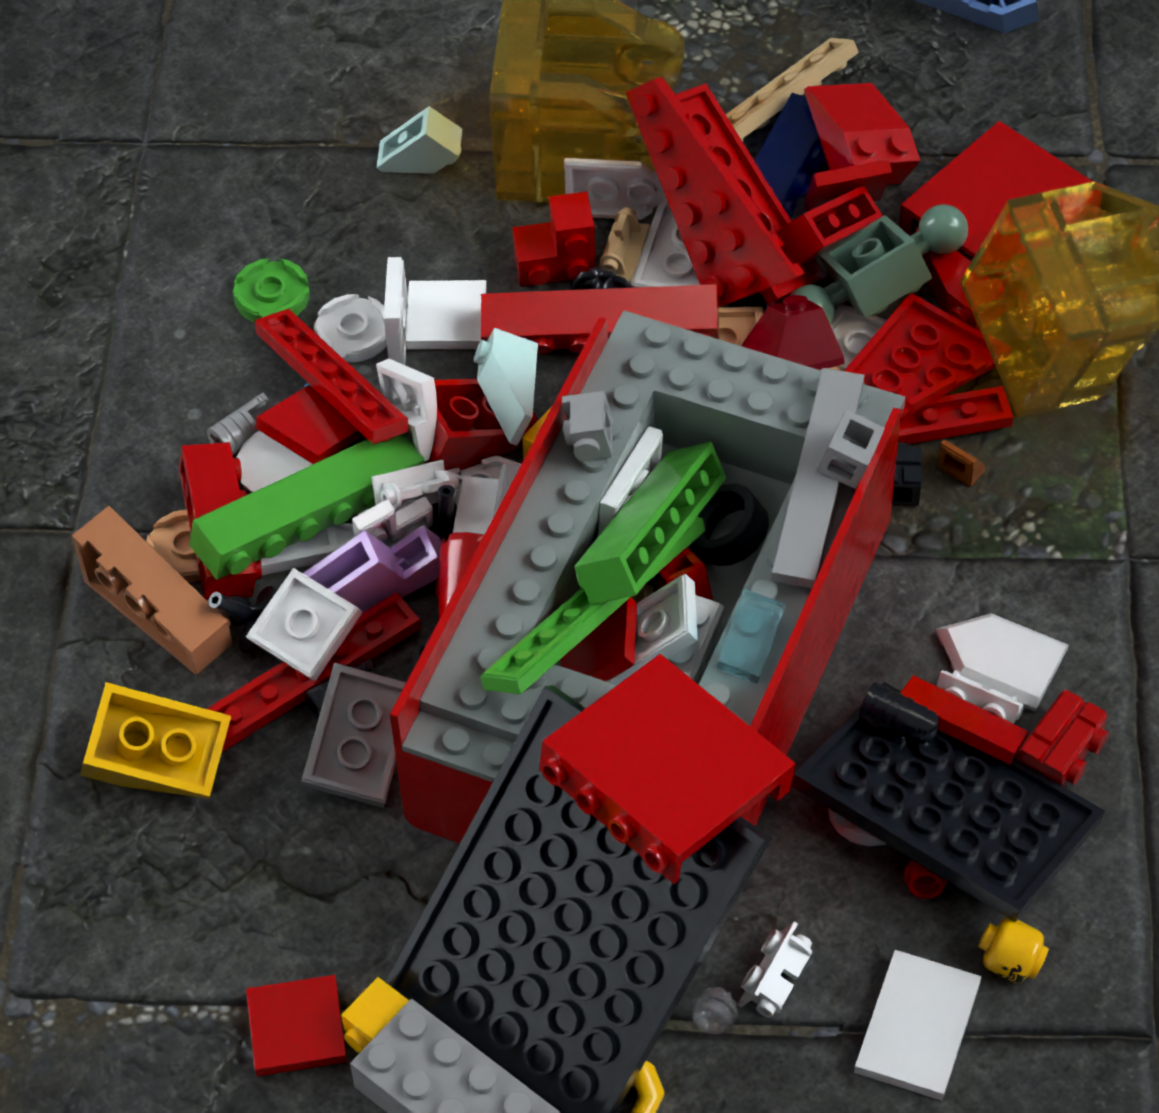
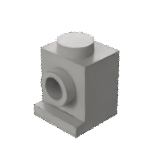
M599 391L562 396V405L567 420L563 422L564 437L567 446H574V456L578 461L612 458L613 418L605 392Z
M845 409L816 471L856 489L871 461L885 427L872 422L865 416L857 415Z

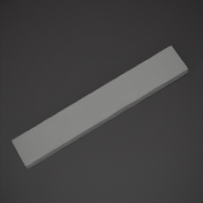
M822 368L772 569L771 581L812 589L819 574L840 482L816 470L845 409L857 414L864 385L863 374Z

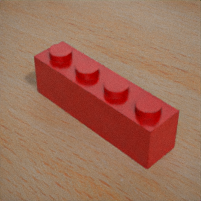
M230 442L182 445L179 475L191 531L194 519L246 496L247 492L246 490L239 489L238 482H241L242 478L241 463L239 458H233ZM195 553L202 594L207 601L214 592H219L226 596L253 597L255 581L262 578L261 559L251 563L241 573L235 575L230 573L216 580Z

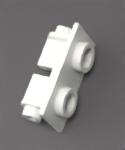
M443 460L371 477L376 505L388 499L396 512L424 496L430 504L438 503V490L443 485H450L454 489L459 487L457 475L445 471Z
M943 670L940 672L937 687L1013 724L1015 720H1019L1025 705L1018 702V697H1010L994 689L987 690L983 688L982 684L961 676L958 671H954L953 674Z
M795 921L781 931L774 929L767 937L761 948V952L765 954L759 966L754 965L749 970L741 983V988L745 992L737 1004L738 1006L742 1007L752 1000L758 1004L756 1010L765 1017H772L774 1013L781 1011L794 986L780 976L783 972L793 980H796L812 954L810 949L812 942L809 938L803 935H796V937L792 935L798 925Z

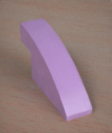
M423 525L389 548L364 530L303 574L364 612L395 592L403 598L438 579L441 540Z

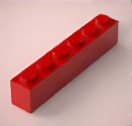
M717 285L481 294V340L487 341L493 329L497 328L538 343L537 354H548L556 349H569L572 352L580 353L598 318L607 319L609 339L623 310L719 339Z

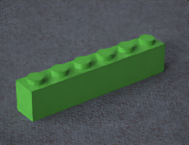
M404 433L392 437L388 441L372 444L367 439L194 519L189 545L216 580L230 573L233 575L241 573L253 562L265 557L272 558L278 555L285 547L298 541H308L319 531L332 525H341L348 521L351 516L376 506L372 476L422 465L425 459L418 453Z
M712 441L668 451L576 563L574 568L578 584L585 590L591 605L637 595L727 477Z

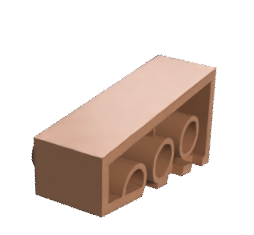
M107 506L72 535L84 582L195 675L200 673L233 644L229 629L231 622L227 615L211 608L209 602L110 506Z

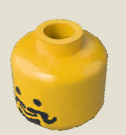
M1008 917L1003 918L998 926L989 923L978 944L979 948L985 950L983 955L984 967L1017 984L1023 982L1027 977L1033 980L1037 976L1049 951V948L1043 945L1044 936L1041 931L1020 920L1014 922Z

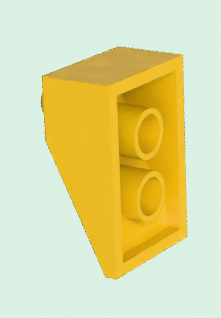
M106 682L80 776L122 787L209 799L231 716Z

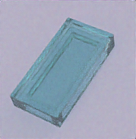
M744 589L715 669L758 684L786 604Z

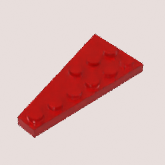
M664 78L652 79L625 92L700 285H717L719 307L805 274L799 264H792L781 248L784 244L776 233L771 235L760 220V210L726 164L720 165L710 151L713 146L705 135L699 136L688 121V111Z
M912 293L905 298L844 371L863 374L864 384L905 396V405L901 413L902 419L1006 362L1010 357L1012 349Z

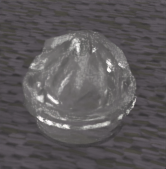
M720 986L705 989L695 998L693 1003V1020L701 1030L710 1034L725 1032L728 1027L735 1023L737 1018L736 1000L732 999L731 992H726Z

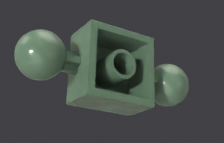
M936 205L923 214L919 222L918 232L909 236L884 215L819 254L833 283L825 288L817 285H803L795 289L789 296H805L811 302L822 307L830 324L835 315V308L846 301L865 319L871 315H877L886 310L892 302L904 295L915 293L921 288L922 284L932 279L922 255L929 251L936 254H950L957 251L965 243L968 236L967 219L958 208L952 205Z

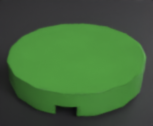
M269 258L257 260L245 266L237 274L234 281L233 297L235 307L244 318L253 323L259 318L286 309H290L298 316L306 308L310 298L308 278L300 266L280 258V262H270Z

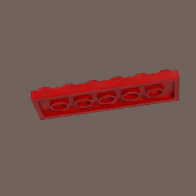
M705 83L675 94L688 111V121L699 136L705 135L713 147L710 151L720 165L726 164L760 210V220L770 234L773 235L792 222L708 85ZM813 258L799 265L805 274L759 291L768 306L783 300L795 289L803 285H817L824 280L826 275L816 259Z

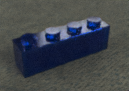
M791 93L755 159V163L790 219L795 210L797 196H803L807 190L810 179L809 173L812 169H818L823 157V148L807 98L795 93Z

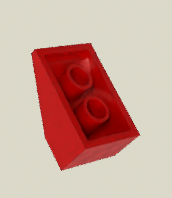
M873 83L807 86L804 89L830 170L886 159L889 160L892 170L887 185L902 184L921 161L910 128Z
M477 378L434 380L437 398V421L433 447L429 460L425 461V464L443 460L445 471L457 467L462 470L480 464L482 459L495 455L500 456L523 447L522 438L517 446L509 443ZM534 412L524 434L538 421Z

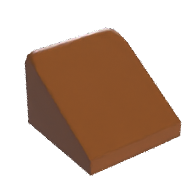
M945 439L940 443L938 468L971 487L985 472L986 466Z

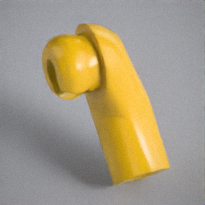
M645 1061L632 1084L637 1091L638 1098L631 1113H656L664 1098V1089L655 1066Z

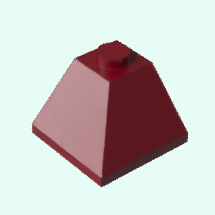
M801 295L788 296L783 299V303L768 306L741 345L742 347L817 370L845 364L844 355L823 308Z

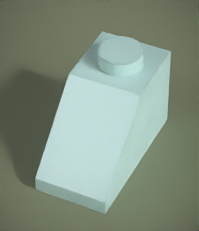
M428 106L380 140L376 168L381 172L435 174L446 165L453 164L460 156L462 150V128Z

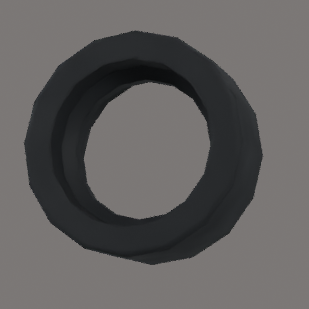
M737 483L722 484L699 513L698 517L703 518L705 532L691 544L708 563L716 566L736 564L754 553L765 539L769 527L768 512L747 487ZM744 510L742 519L732 531L718 539H710L712 530L720 520L730 513Z

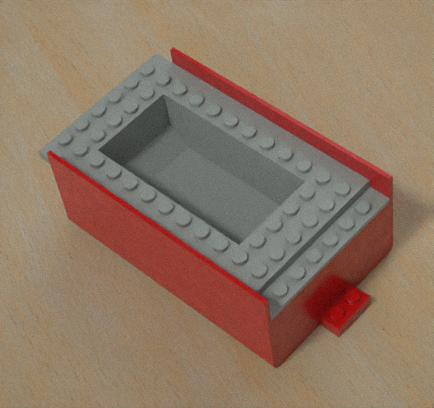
M623 310L608 339L607 319L599 317L390 713L405 819L418 829L461 843L544 687L554 685L587 708L617 686L560 666L561 659L521 695L484 690L481 675L581 589L574 566L598 538L600 502L648 426L662 430L661 460L668 451L712 441L727 477L722 484L737 483L747 487L768 512L769 527L765 539L758 549L743 561L729 566H716L708 563L692 544L688 548L705 565L713 601L725 606L727 624L699 685L787 756L891 519L900 419L905 405V396L866 384L863 385L857 415L865 416L872 422L885 427L871 461L856 489L840 482L819 574L812 589L771 581L772 569L822 371ZM604 391L613 418L612 458L579 462L574 456V446H567L565 441L563 422L567 420L562 405V396ZM744 510L730 513L720 520L712 530L710 539H718L732 531L742 519ZM769 795L756 803L741 817L756 826Z

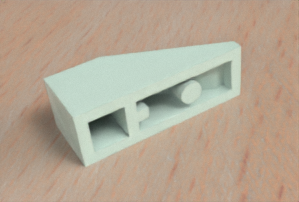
M494 328L487 341H480L475 352L474 362L478 364L477 381L509 443L517 446L533 417L538 343Z

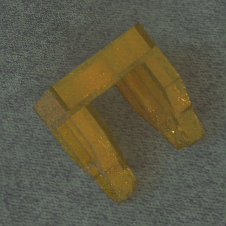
M503 0L489 95L497 200L549 202V196L565 194V158L640 161L656 172L644 139L635 137L642 136L625 92L659 77H663L670 88L676 84L685 54V43L680 32L664 21L647 18L618 0ZM650 60L655 64L642 63V61Z
M1090 182L1009 199L960 280V284L1018 418L1103 398L1134 352L1147 346L1159 330L1158 205L1098 182Z

